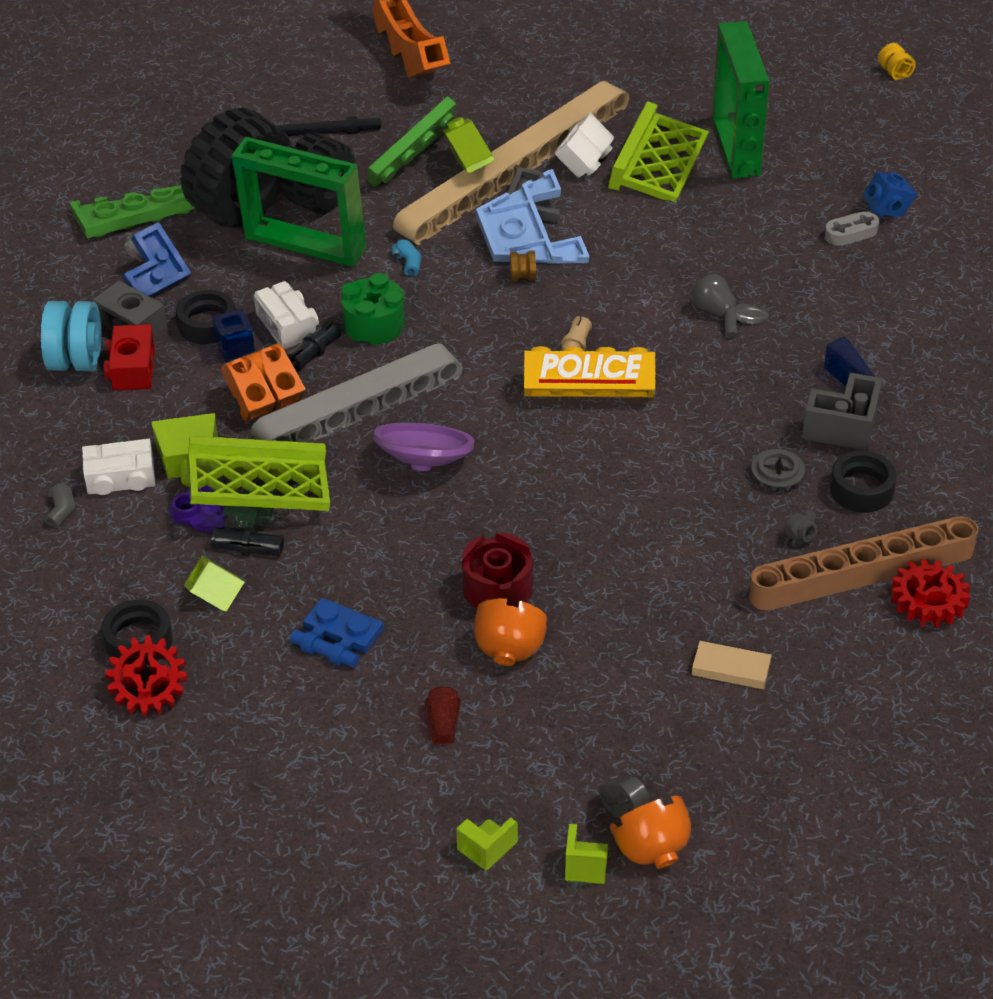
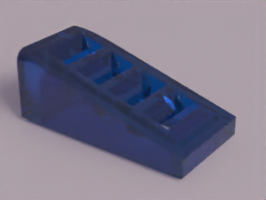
M843 336L827 344L824 369L845 386H847L850 373L875 377L846 337Z

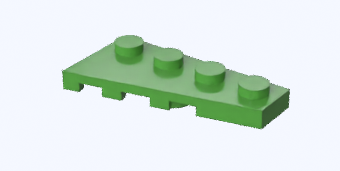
M181 185L153 189L151 195L148 196L133 192L126 193L123 199L108 201L106 196L94 198L95 203L81 205L80 200L69 202L71 211L87 239L103 237L113 231L120 229L128 230L138 224L149 221L157 222L164 217L178 213L186 214L196 209L184 197Z

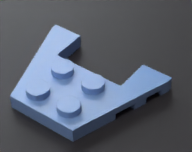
M553 169L544 172L543 177L534 182L529 180L523 183L522 188L514 193L509 194L507 192L476 209V218L493 262H510V251L526 254L528 250H535L536 263H589V254L581 236L550 242L534 202L557 198L561 195V188Z

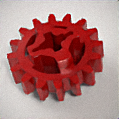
M922 559L921 566L908 562L907 570L899 568L897 577H893L891 602L897 603L896 611L898 613L907 612V621L910 622L918 618L920 619V626L924 627L927 621H931L935 628H939L940 621L942 620L952 625L954 617H963L965 609H968L971 596L969 594L970 584L963 583L965 577L963 573L953 574V565L942 568L940 560H936L934 565H929L926 559Z
M150 635L146 636L144 644H139L135 637L131 638L132 647L130 649L120 645L118 650L121 657L109 658L110 665L114 668V670H108L105 673L107 680L112 681L107 686L109 694H117L114 700L118 707L127 703V712L130 715L137 708L141 709L143 717H147L149 709L153 708L158 715H161L163 704L166 703L173 708L176 706L173 695L183 696L185 693L184 688L179 684L188 682L187 673L180 671L186 667L184 658L176 659L179 654L176 646L166 650L167 644L163 638L158 641L157 645L152 643ZM155 656L166 661L170 668L167 665H160L155 660ZM139 657L132 664H129L133 659ZM149 664L152 675L149 676V681H147L145 688L141 678L145 676L147 665ZM123 685H126L128 688H134L138 692V697L130 694ZM162 688H166L162 693H160L157 696H154Z

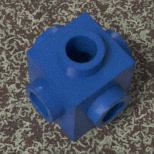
M879 171L875 173L862 194L873 213L879 216L890 215L894 217L904 216L917 195L905 178L898 173L890 172L888 174Z

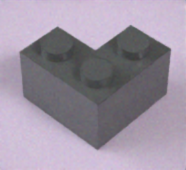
M850 373L845 394L811 388L805 410L802 439L868 451L879 406L883 378Z

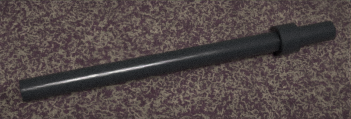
M353 116L339 121L276 126L285 131L288 136L306 135L308 133L312 134V132L320 134L347 131V134L359 133V130L381 129L380 117L358 119L357 116Z

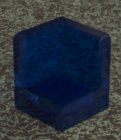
M243 309L212 317L216 344L225 363L255 352L252 326Z

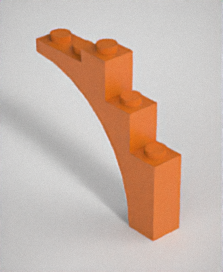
M372 0L374 5L372 12L379 34L387 32L392 54L394 56L402 55L408 78L433 73L451 64L444 36L436 37L430 34L416 18L407 0Z

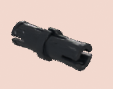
M328 320L317 331L303 337V342L287 354L293 366L298 363L294 369L300 371L317 355L322 356L325 353V348L341 336L340 327L336 323L333 324L332 320Z
M215 527L212 533L211 547L212 549L239 551L243 556L255 553L281 557L284 548V535L255 533L254 529L245 528L244 531Z

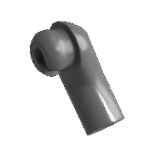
M57 483L49 489L48 497L53 498L52 503H54L55 507L44 517V522L56 529L76 508L72 489L63 483Z

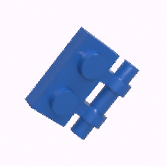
M321 598L303 621L304 629L308 630V632L305 633L295 629L291 634L290 642L301 646L302 651L311 655L316 652L328 657L329 662L341 666L343 663L355 668L359 662L360 655L351 651L355 649L366 654L383 632L384 624L382 621ZM325 638H328V639L333 640V641H335V642H337V643L332 644V643H329V642H327V641H324V639H325Z

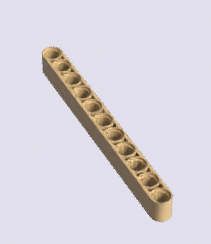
M606 81L599 82L492 151L491 153L495 159L494 162L469 174L465 170L461 171L402 209L393 222L394 231L413 243L420 245L419 242L423 239H429L441 231L440 228L445 225L449 226L461 218V214L464 212H470L482 204L481 201L484 199H490L502 191L501 188L505 185H511L518 167L533 170L542 164L540 162L543 160H549L555 156L556 149L565 140L572 128L590 112L601 123L617 115L616 112L619 110H624L629 102V94Z

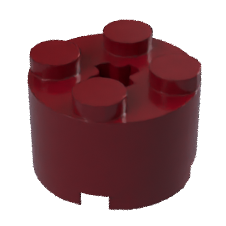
M496 533L494 538L484 539V535L473 539L462 553L464 598L476 609L480 603L492 599H507L506 606L518 607L519 601L527 603L533 593V557L527 543L521 538L508 533Z

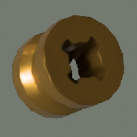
M528 250L526 254L510 251L511 282H517L520 278L536 281L535 250Z

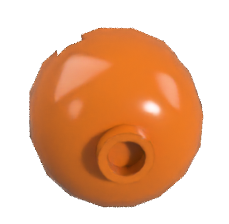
M507 599L486 600L478 605L474 619V635L479 648L489 657L493 658L495 663L503 666H512L515 662H521L534 656L543 644L546 635V614L539 608L519 601L518 607L506 606Z
M671 796L674 804L664 806L662 800L658 799L639 806L620 817L622 826L618 827L614 823L610 825L613 838L625 857L631 862L641 865L655 863L657 869L672 865L679 860L676 853L686 847L691 836V820L681 796Z

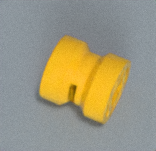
M898 43L886 45L878 55L879 65L887 70L894 80L909 77L915 69V60L908 53H905V50Z

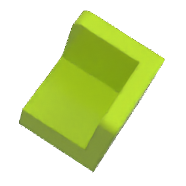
M202 555L184 586L196 596L222 611H227L243 586L244 581L234 573Z
M509 818L500 827L488 819L478 827L466 819L456 828L457 850L487 871L518 842V822Z
M569 823L565 880L605 884L608 844L577 841V824Z

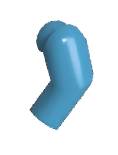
M405 239L398 240L392 246V254H397L396 259L405 258V275L418 276L422 259L421 254L410 241Z

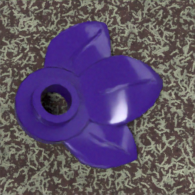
M206 485L199 489L198 492H215V490ZM189 488L186 493L178 494L173 498L169 512L172 520L177 523L190 524L197 531L213 533L215 527L225 528L223 519L231 515L238 506L190 504Z

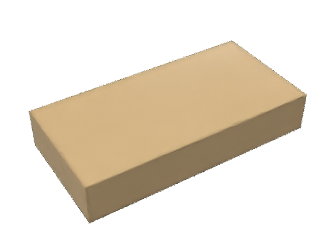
M699 641L692 667V675L764 689L772 655Z

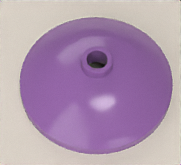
M391 423L379 426L374 430L373 439L382 450L398 461L411 464V468L418 471H429L431 466L450 464L465 457L474 448V438L471 435L441 425Z

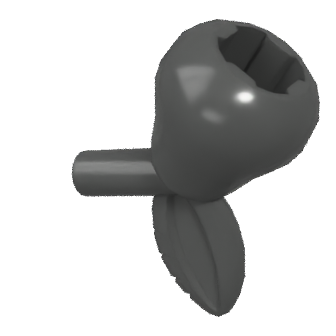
M711 273L704 276L692 290L691 299L697 309L724 318L726 338H737V321L746 325H756L769 318V313L756 305L748 303L737 304L727 280L720 274Z

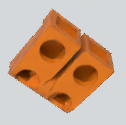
M278 343L224 363L220 370L233 397L237 399L241 408L240 414L245 423L271 413L273 408L276 411L301 401L306 391L285 350Z

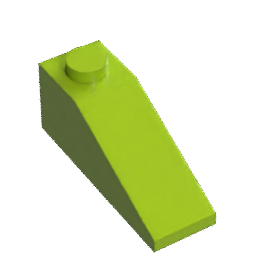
M458 117L448 122V128L442 130L456 161L468 174L495 161L474 123L469 118L464 120L463 117Z

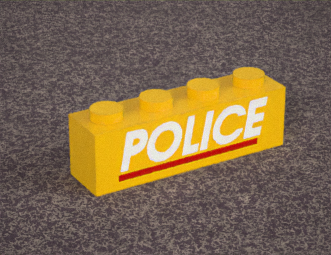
M539 346L533 347L531 351H525L524 396L654 397L655 352H648L646 348L634 347L625 352L615 351L611 347H600L596 351H583L580 347L564 348V351H551L548 347Z

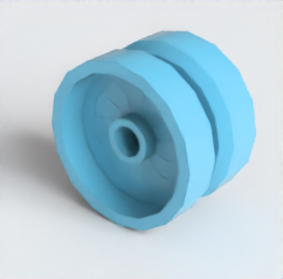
M48 301L46 303L41 323V349L44 365L47 370L67 371L72 363L76 371L95 372L101 352V319L96 302L77 301L72 309L66 301Z

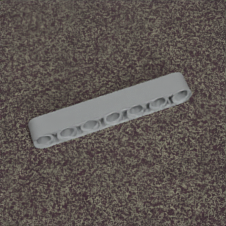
M431 345L259 418L251 428L252 437L255 440L307 442L313 439L315 441L334 433L333 430L339 427L345 428L362 421V417L369 414L371 416L389 409L390 405L397 402L399 404L417 397L418 393L425 390L429 392L445 385V382L451 379L457 380L462 373V364L444 345Z

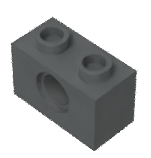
M117 281L92 299L98 306L101 324L112 331L113 326L152 324L153 336H156L167 327L164 305L160 301L150 298L139 292L136 288L130 287L121 281Z

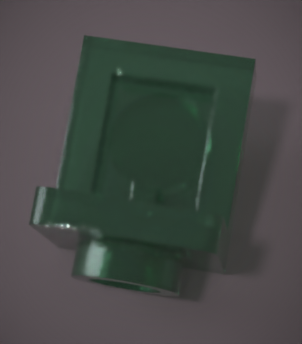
M243 489V493H242V494H249V493H250L249 491ZM276 490L269 492L274 496L278 495ZM225 506L223 515L235 518L233 522L235 525L253 529L254 524H268L271 521L274 508Z

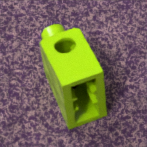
M215 413L152 421L155 446L168 479L181 477L182 484L189 487V471H187L190 436L218 437Z

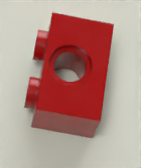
M152 324L113 326L112 339H107L106 343L107 356L110 360L104 361L105 379H111L113 390L151 389L155 354Z

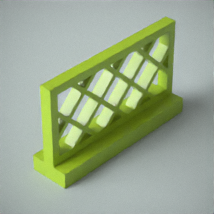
M647 101L613 166L608 188L620 190L623 185L659 199L676 202L708 137L709 131L656 113L658 105ZM657 125L667 127L670 131L661 132ZM689 135L700 139L688 141L685 136ZM677 138L680 143L671 145L667 139ZM659 141L663 147L653 148L650 143ZM686 151L690 156L680 158L677 152ZM668 154L672 160L662 161L659 156ZM651 157L654 163L645 165L641 159ZM678 167L683 173L672 174L669 169ZM661 171L663 176L654 178L651 172ZM642 174L646 180L641 181L631 176ZM670 184L675 190L671 192L661 188L660 185Z
M190 436L187 455L190 504L329 511L330 497L325 467L326 446L324 443ZM225 476L232 482L225 485L217 479ZM258 477L266 482V484L259 487L252 480ZM292 479L300 484V486L294 489L286 484V482ZM208 485L215 492H198V490ZM242 487L250 493L239 494L235 490ZM277 489L285 495L274 496L269 492ZM310 490L320 498H310L305 496L304 493Z

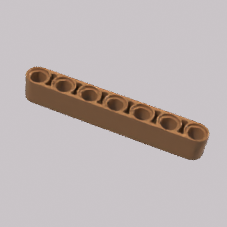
M953 517L764 564L752 571L749 601L757 609L773 610L891 580L893 577H897L899 568L907 570L908 562L921 566L922 559H926L929 565H934L936 560H940L942 567L965 561L973 556L979 528L968 517Z

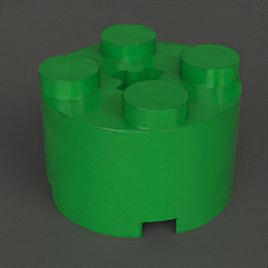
M375 273L369 278L347 283L342 287L343 328L348 337L357 342L361 340L378 345L390 342L402 333V329L405 326L404 293L398 284L388 279L386 274Z

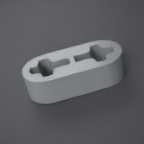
M858 212L833 219L826 224L825 239L830 244L841 246L871 238L878 232L879 218L870 212Z

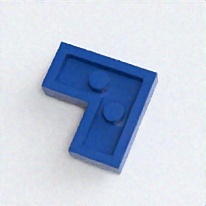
M159 222L132 236V242L146 263L123 275L122 279L128 286L134 287L139 292L152 297L192 274Z

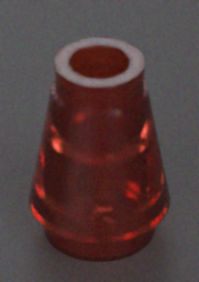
M436 687L428 692V697L424 701L432 742L434 744H452L455 741L461 699L453 688Z

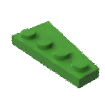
M447 96L369 167L366 181L374 187L378 186L381 182H389L398 169L407 165L415 156L444 135L442 130L448 128L447 123L455 119L453 114L456 103Z

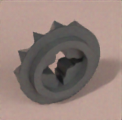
M770 449L763 451L755 456L751 464L752 479L759 480L761 488L771 486L774 492L778 487H782L787 492L792 485L799 487L802 478L805 477L804 462L799 456L787 450ZM778 464L781 465L782 469L780 475L774 474Z

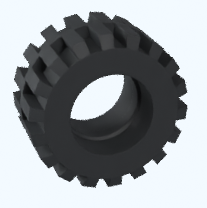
M317 132L304 135L303 139L300 138L296 145L292 147L293 149L350 163L355 161L350 147ZM286 178L281 180L282 193L287 197V200L316 214H327L330 209H334L338 205L336 191Z

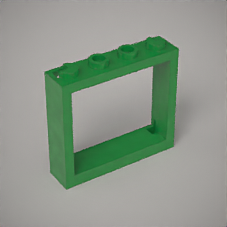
M747 21L718 24L712 120L732 178L761 176L770 83ZM763 85V90L756 91L754 86Z
M245 137L232 154L245 239L354 267L366 249L357 164ZM256 171L336 191L342 237L263 217Z

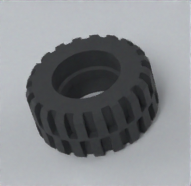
M234 108L226 110L225 114L219 113L214 116L213 121L206 123L201 128L202 131L199 135L194 136L190 149L185 152V163L181 164L180 170L182 176L180 183L186 200L215 223L223 227L232 228L243 226L232 162L234 151L245 137L292 148L291 141L285 131L249 108ZM256 171L264 215L267 213V209L270 206H274L278 201L277 197L283 191V188H281L282 177Z

